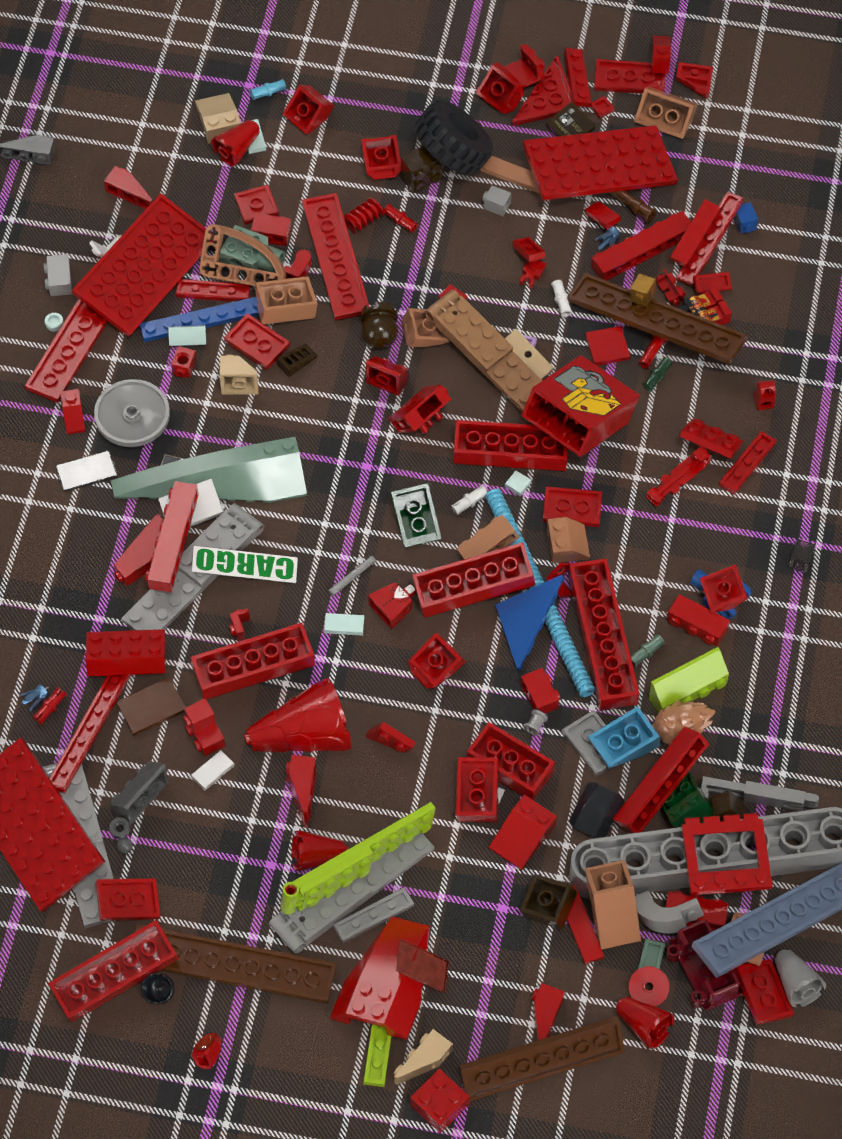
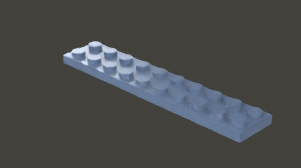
M842 863L694 941L692 948L714 976L718 978L841 911Z

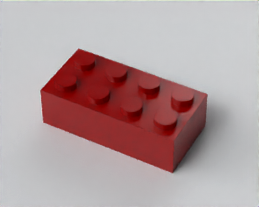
M165 629L87 632L85 657L87 676L166 673Z
M490 722L487 723L467 750V757L498 758V781L522 796L525 794L532 800H535L555 770V762Z

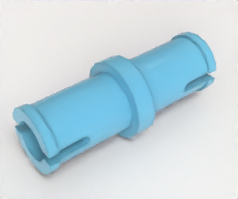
M283 79L270 84L267 82L263 86L250 89V96L252 100L264 96L270 97L273 93L285 91L286 84Z

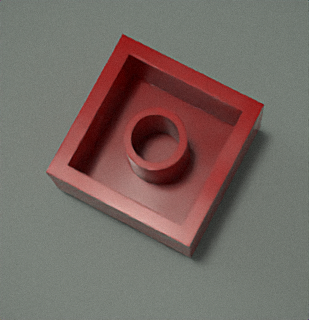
M438 1069L410 1097V1106L440 1134L469 1106L470 1096L441 1069Z

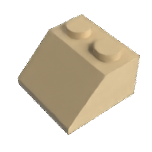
M220 356L221 395L259 394L257 371L240 356Z

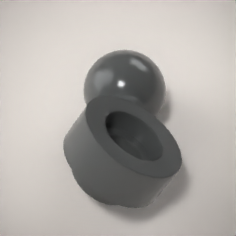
M115 818L111 821L109 829L112 836L119 839L117 850L122 854H127L133 847L132 841L127 838L130 833V825L124 818ZM123 827L124 830L122 832H118L117 828Z

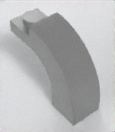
M649 890L635 896L639 919L646 927L659 933H678L680 929L687 927L685 923L704 916L697 898L676 907L664 908L654 902Z

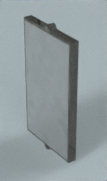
M109 450L55 465L59 476L58 481L61 482L64 493L117 478L114 467L115 462L112 461Z

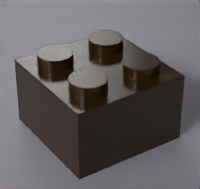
M424 146L401 156V179L411 193L422 190L424 187L437 183L442 179L443 164L433 157Z
M534 874L520 911L528 919L563 930L577 892L572 885Z

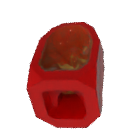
M217 1033L205 1035L193 1048L191 1056L196 1065L202 1069H211L219 1057L222 1040Z

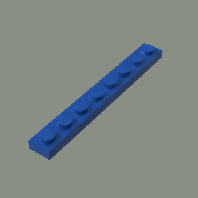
M253 297L144 322L140 325L144 342L169 337L168 327L205 325L206 328L240 321L247 313L252 317L259 316L257 299Z

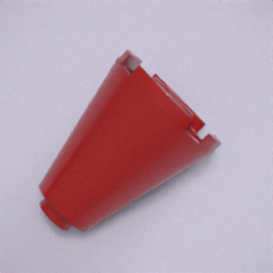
M247 120L215 136L211 140V146L215 153H220L222 156L220 159L226 165L234 167L260 134V127L255 121Z
M301 830L295 831L297 836L292 838L291 852L292 858L296 859V864H292L293 869L301 871L319 867L347 851L348 846L341 840Z
M625 997L621 998L616 1004L617 1015L649 1049L651 1047L655 1049L660 1046L669 1035V1032H667L669 1025L671 1027L674 1025L675 1017L672 1013L639 1000Z

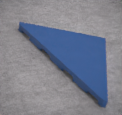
M563 575L495 605L519 671L522 670L523 663L527 655L529 656L535 643L534 640L538 632L541 631L547 618L546 615L558 595L561 584L565 580Z

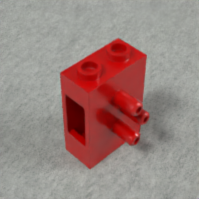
M442 385L422 388L388 418L398 433L415 432L418 428L422 433H427L434 424L430 419L432 416L437 421L443 419V415L439 410L451 400L448 390Z

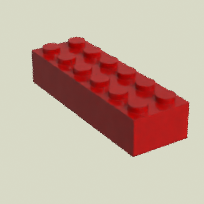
M456 420L453 464L566 471L568 448L535 425Z
M523 542L412 575L425 618L536 585Z
M298 623L191 656V664L202 697L207 700L315 666V655L303 623Z
M155 920L48 984L67 1018L72 1023L140 983L148 975L157 973L179 960V957L160 924Z

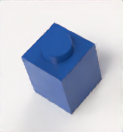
M751 202L742 204L733 218L740 234L756 230L758 224V217Z

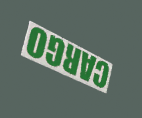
M194 546L192 572L296 583L298 558Z

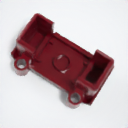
M701 920L680 929L677 936L670 939L671 945L667 948L666 959L669 962L678 961L694 991L690 998L691 1007H702L705 1011H708L744 994L739 991L740 982L733 969L716 978L692 948L694 941L713 932L708 921Z

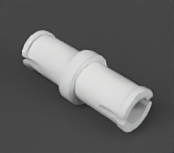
M555 280L551 283L555 294L554 300L559 306L561 316L567 317L572 314L567 299L568 294L565 292L563 282Z
M480 485L471 493H466L463 495L464 498L451 505L452 511L458 516L469 507H474L476 502L485 497L487 490Z

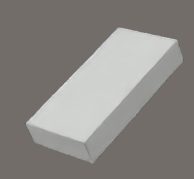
M220 750L196 770L191 777L205 791L233 768L234 763Z

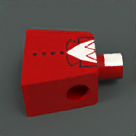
M392 583L368 595V605L392 630L412 610L411 597L416 594V590L411 584L402 589L397 583Z

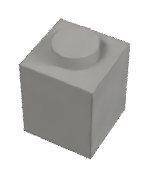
M491 186L489 191H485L482 198L484 209L504 216L511 204V193Z

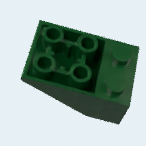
M688 771L662 805L671 824L675 828L682 827L685 824V818L699 817L700 823H703V817L714 816L711 803L690 771Z

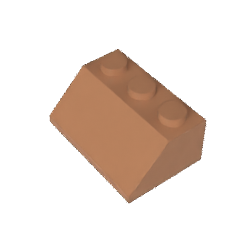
M646 87L634 122L645 126L657 125L659 131L684 139L693 121L698 103L652 87Z
M309 276L255 282L257 309L262 324L315 318L318 303Z

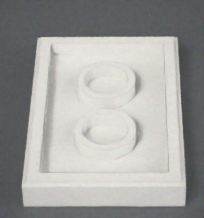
M212 479L196 484L199 496L190 527L220 516L223 513ZM168 495L159 498L163 514L165 505L169 504L170 499Z

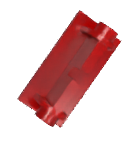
M663 269L665 274L658 275L656 283L663 292L670 289L665 293V296L671 305L678 306L680 301L685 299L686 293L681 286L677 287L675 285L677 280L672 272L668 274Z

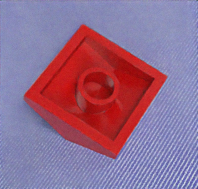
M736 564L700 578L712 613L731 610L748 599Z

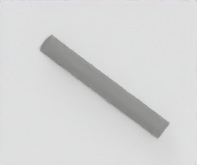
M370 556L330 588L328 590L332 596L337 594L375 563V558Z

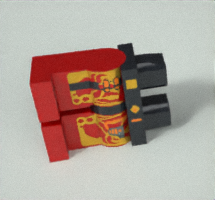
M716 286L709 288V291L684 299L683 305L677 307L720 325L730 323L732 311L725 300H723Z

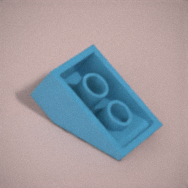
M638 706L588 736L609 768L642 757L660 746V736Z

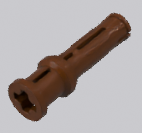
M626 191L609 192V194L630 207L635 215H640L644 218L646 223H650L655 218L657 210L647 206L645 201L637 200Z

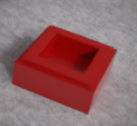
M605 96L591 102L590 108L599 119L614 112V107Z

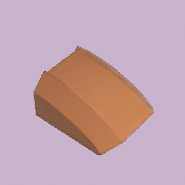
M408 308L402 321L407 346L428 347L450 342L427 319L424 313L426 309Z

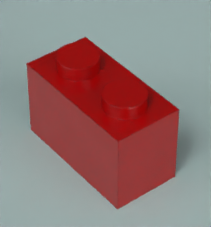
M255 213L251 231L267 236L268 244L287 247L291 232V219L283 216L278 217L265 213Z
M543 668L521 676L520 685L533 710H539L546 714L558 709L559 700L561 699L557 689L554 690L551 685L550 675L548 673L545 674Z

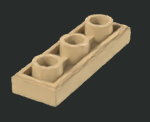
M517 329L505 338L514 347L513 352L541 380L554 370L552 365ZM527 353L532 355L530 358L525 357Z

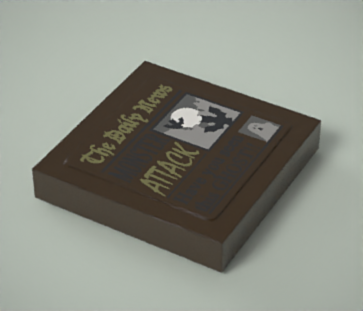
M573 102L569 103L546 122V126L556 136L590 133L596 127Z

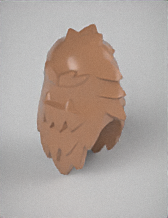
M677 700L673 705H668L658 713L652 726L660 736V740L670 745L684 726L701 734L705 730L704 728L713 722L710 718L715 714V710L706 708L707 705L703 703H680Z

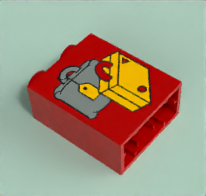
M580 355L532 387L521 416L582 457L629 423L640 395Z

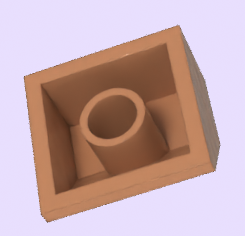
M567 517L547 520V536L552 563L590 559L584 524Z

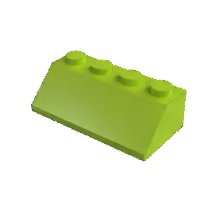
M719 647L651 682L649 701L658 713L668 705H673L677 700L680 703L693 702L699 697H706L710 691L716 688L721 689L727 684L729 673Z

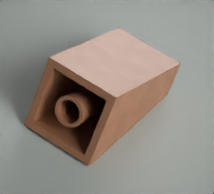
M625 860L585 868L596 934L601 950L641 941L634 885Z

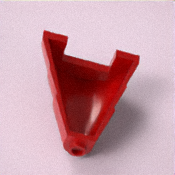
M329 678L316 682L298 696L291 698L277 710L270 711L247 728L244 734L245 742L247 745H251L252 751L314 752L352 749L345 715L335 687Z

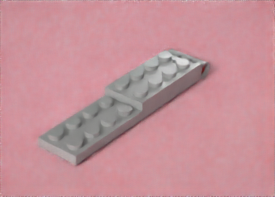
M236 503L232 504L183 552L172 593L150 589L121 618L122 622L132 630L166 629L218 576V574L192 572L194 546L243 551L262 533L264 524Z
M57 763L43 766L49 778ZM81 764L67 791L59 793L106 861L74 887L84 927L89 928L114 921H100L95 884L97 879L114 878Z
M419 833L409 843L404 842L400 844L395 851L387 852L379 860L372 862L370 872L364 878L353 880L351 885L346 888L341 887L329 898H322L312 908L307 907L300 912L296 908L293 914H285L280 911V914H277L270 920L269 925L292 952L298 954L332 928L333 924L341 921L434 850V846L422 833Z

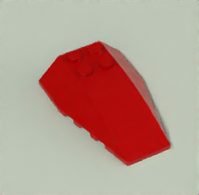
M392 916L344 981L330 1019L345 1024H350L351 1019L384 1027L389 1036L407 1040L421 1006V994L424 983L397 971L400 942L426 953L428 950L430 926ZM416 950L413 953L410 962L415 960Z

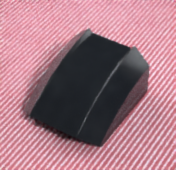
M589 782L569 822L574 828L593 838L606 837L615 822L613 818L622 808L625 800L618 793L599 785L597 782Z

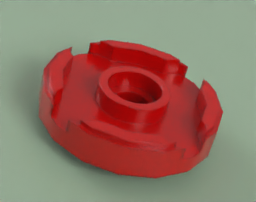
M645 966L636 970L629 981L631 998L655 1007L661 1005L669 993L667 976L660 969L653 966ZM651 983L653 989L648 991L645 989V985Z

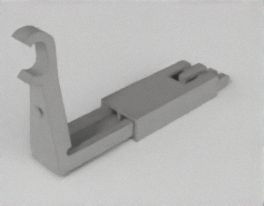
M703 776L701 789L707 799L709 792L721 794L729 790L736 797L744 798L745 802L795 811H803L804 807L817 808L819 803V796L816 794L746 781V784Z

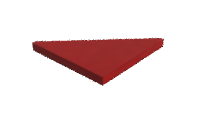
M555 56L554 61L544 73V79L536 84L531 95L524 102L517 116L512 120L513 126L551 118L572 102L569 83L558 56Z

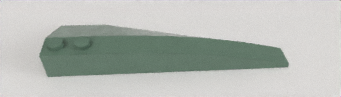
M296 437L199 455L111 480L114 498L149 497V499L157 500V498L169 495V490L173 488L175 481L198 484L209 479L213 480L219 499H226L229 502H235V500H246V502L263 500V502L271 503L307 496Z

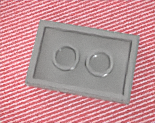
M593 710L562 729V734L595 777L610 768L588 738L589 735L606 726Z

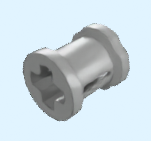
M533 710L529 722L524 725V729L528 733L538 736L542 724L547 721L548 717L539 710Z

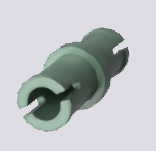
M657 634L648 643L642 644L640 649L631 655L633 667H637L646 658H651L656 650L665 645L660 635Z

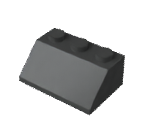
M150 761L145 766H141L133 780H129L125 784L124 790L112 798L110 804L112 813L117 817L126 819L131 826L169 783L166 766Z

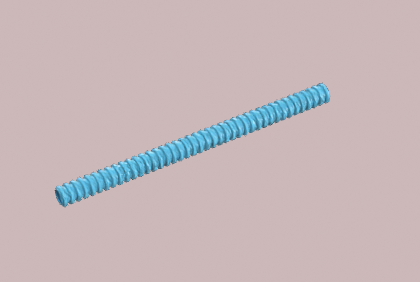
M490 490L485 495V498L492 509L494 517H499L503 514L519 535V538L509 546L524 543L536 583L535 586H531L529 589L544 583L542 576H540L541 573L538 571V567L529 552V548L526 547L527 544L524 542L517 523H515V519L512 513H510L508 504H506V500L501 494V490ZM553 603L546 615L545 624L548 627V631H550L553 641H555L557 650L560 652V656H562V660L567 667V671H569V675L572 677L579 696L588 697L594 693L595 687L593 682L590 681L591 678L588 676V672L585 671L586 668L583 666V661H581V657L578 655L579 653L562 621V617L559 615L555 603Z

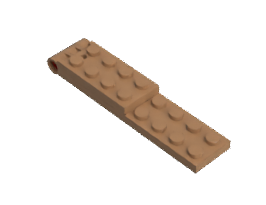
M452 289L424 311L425 316L523 413L532 387L542 380L513 352L514 347L465 298Z

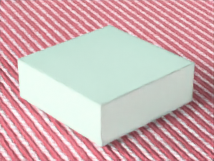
M515 471L505 483V487L521 496L531 484V479Z

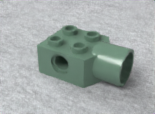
M237 225L233 227V229L244 232L264 243L284 264L285 251L269 246L267 236ZM228 236L219 252L221 263L276 273L272 263L263 253L235 237ZM245 270L240 271L244 274H247Z

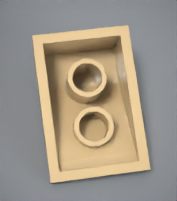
M229 93L195 100L208 144L211 143L215 136L241 124L237 109Z

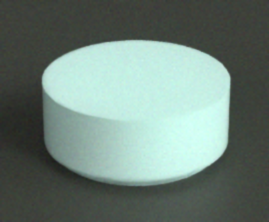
M50 313L45 317V326L50 331L60 330L64 323L63 317L59 313Z

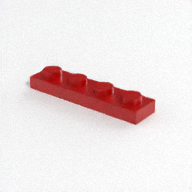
M565 48L564 57L572 102L576 106L590 107L591 97L582 49Z

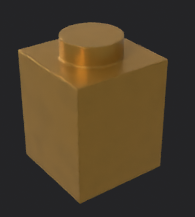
M639 273L630 288V301L647 306L656 292V279Z

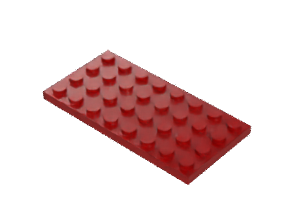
M657 125L524 140L522 144L542 200L676 185L678 182Z
M160 193L72 289L71 293L126 336L130 337L201 258L206 228Z
M19 738L0 754V850L38 909L44 912L106 861L57 788L53 785L51 779L24 739Z

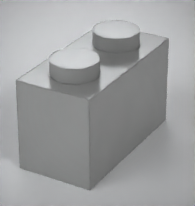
M69 255L47 256V263L44 264V273L48 274V278L45 279V288L49 289L50 296L72 294Z

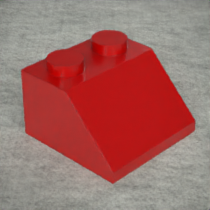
M299 85L282 115L305 134H309L327 120L335 105L312 86Z
M377 356L367 360L366 383L400 396L409 380V369Z

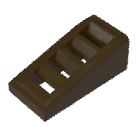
M305 343L277 358V366L290 377L318 356ZM306 350L310 355L306 356L303 351Z

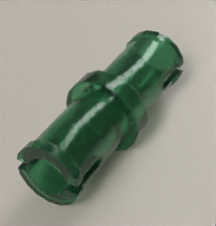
M663 357L656 368L651 370L650 376L642 384L647 391H653L657 383L664 379V374L673 365L669 358Z

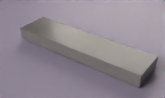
M402 888L333 924V928L342 943H345L389 920L392 916L395 917L414 907V903L405 888Z

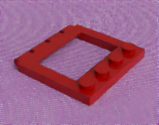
M758 813L743 814V820H740L739 814L723 815V822H720L719 816L703 817V823H700L699 817L685 818V824L682 825L681 829L690 895L772 889L773 885L763 819H758ZM753 831L758 868L713 872L698 871L694 835Z

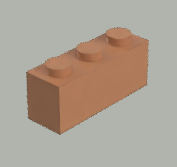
M502 514L492 519L486 527L479 529L469 540L463 541L457 550L464 559L508 547L519 538V535Z

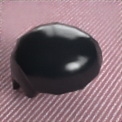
M152 973L142 982V996L149 1003L165 1004L173 998L175 992L174 982L168 975Z

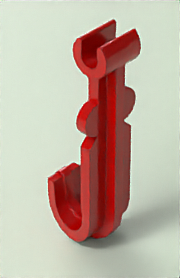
M703 446L699 447L691 456L670 472V475H663L660 480L661 485L657 488H651L647 492L646 497L657 507L663 502L668 493L677 494L680 486H684L709 464L712 455Z

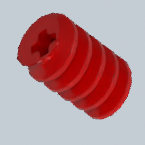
M368 198L366 202L352 209L350 213H346L344 220L347 228L353 234H356V229L362 231V226L368 227L367 221L372 224L374 222L373 218L378 220L379 215L384 216L385 212L375 199Z

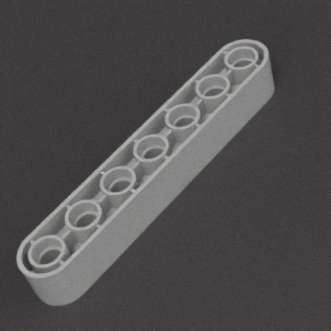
M828 807L758 817V819H763L771 876L828 869L842 863V808ZM681 827L589 839L580 843L574 849L571 856L570 884L578 890L581 897L590 899L585 868L625 860V862L637 861L642 864L640 867H632L626 863L634 885L635 894H641L648 890L649 892L689 887ZM753 831L694 835L699 872L758 868L756 851L746 847L747 845L755 846ZM825 835H834L840 840H831ZM786 840L797 841L800 845H790ZM714 850L719 852L721 856H711L706 851ZM677 856L682 861L673 862L667 859L666 857Z

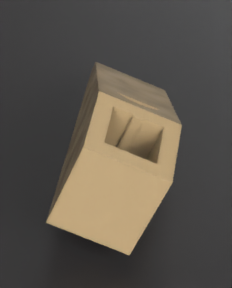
M434 1029L429 1034L426 1033L420 1040V1046L410 1051L404 1065L400 1064L395 1070L394 1083L398 1085L440 1067L453 1051V1043Z

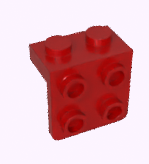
M527 44L520 46L521 60L504 66L519 81L522 88L544 79V62L536 56L534 49H531Z

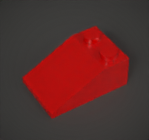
M292 755L291 762H287L286 782H290V790L303 826L308 828L316 781V757Z
M458 757L456 817L458 822H498V758Z
M524 794L512 809L490 844L489 849L522 870L556 827L557 816Z

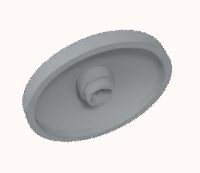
M129 379L117 382L101 393L95 405L94 415L98 430L107 440L120 446L137 447L154 441L164 432L169 422L170 410L166 396L157 386L147 381Z

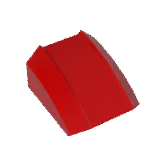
M498 62L491 65L488 74L475 92L503 114L514 111L524 95L519 81Z
M397 135L361 139V149L367 174L374 180L396 177L401 171Z
M437 632L408 661L411 673L426 688L437 687L466 662Z

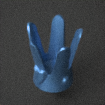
M610 227L606 233L595 239V241L604 239L598 246V249H603L608 243L609 247H611L620 238V233L618 229Z
M39 684L35 689L20 695L29 694L22 701L23 704L38 698L31 706L30 712L42 700L49 697L46 691L49 687L44 688Z

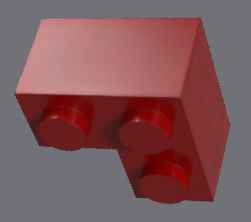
M206 698L184 708L185 716L183 720L186 724L184 727L187 734L193 736L195 740L193 743L198 752L201 751L205 757L225 747V738L215 722V714Z

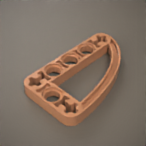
M211 224L206 228L199 266L200 273L203 276L255 286V277L258 273L264 276L263 282L269 279H277V277L278 280L286 279V272L282 262L261 241L244 232L226 226ZM211 230L218 231V235L214 236L211 234ZM223 235L235 237L255 247L269 259L276 273L219 262ZM209 240L217 241V244L209 242ZM211 245L216 249L213 256H210L207 252L208 247ZM205 266L217 268L216 272H208L207 270H205ZM223 267H228L230 270L227 277H224L221 273ZM241 270H245L247 273L245 280H240L238 277Z

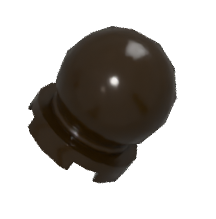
M375 302V306L370 307L365 305L361 311L363 339L370 347L386 349L397 338L398 327L396 321L398 319V310H395L392 304L386 302Z

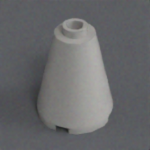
M784 949L777 953L775 964L789 1003L793 1007H796L795 1004H800L803 1007L819 998L822 987L824 990L826 988L824 979L792 950Z

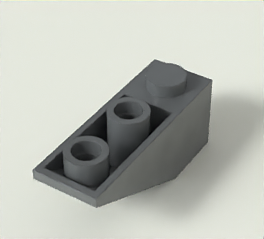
M33 135L0 143V157L51 165L56 150L54 137Z

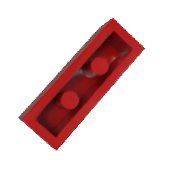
M680 594L672 604L667 615V621L674 627H680L686 630L688 634L703 639L705 643L718 647L727 633L730 620L715 612L712 613L711 610Z
M680 891L668 892L665 908L676 907L697 898L704 916L685 923L686 926L701 920H707L712 931H715L725 925L729 903H725L720 899H705L700 895H684Z

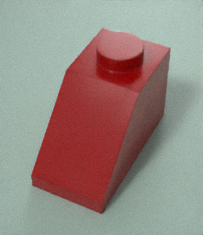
M79 389L60 391L67 435L85 432Z

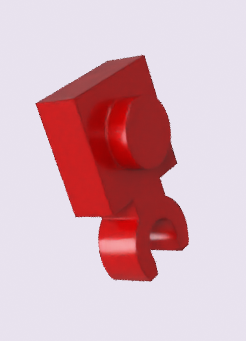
M540 260L536 262L527 261L522 271L523 276L520 278V285L528 281L530 282L529 289L533 288L534 279L539 281L547 263Z

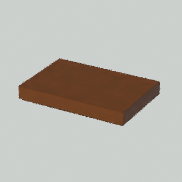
M166 678L116 702L133 736L184 713V708H186L170 678Z

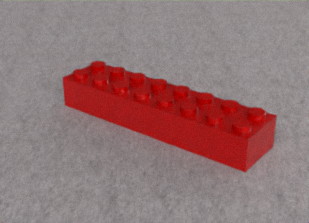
M607 558L569 564L568 577L599 710L638 705L640 694Z

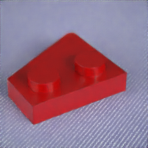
M679 62L676 81L701 96L708 98L713 67Z
M385 722L369 729L365 735L370 740L403 753L413 749L416 743Z

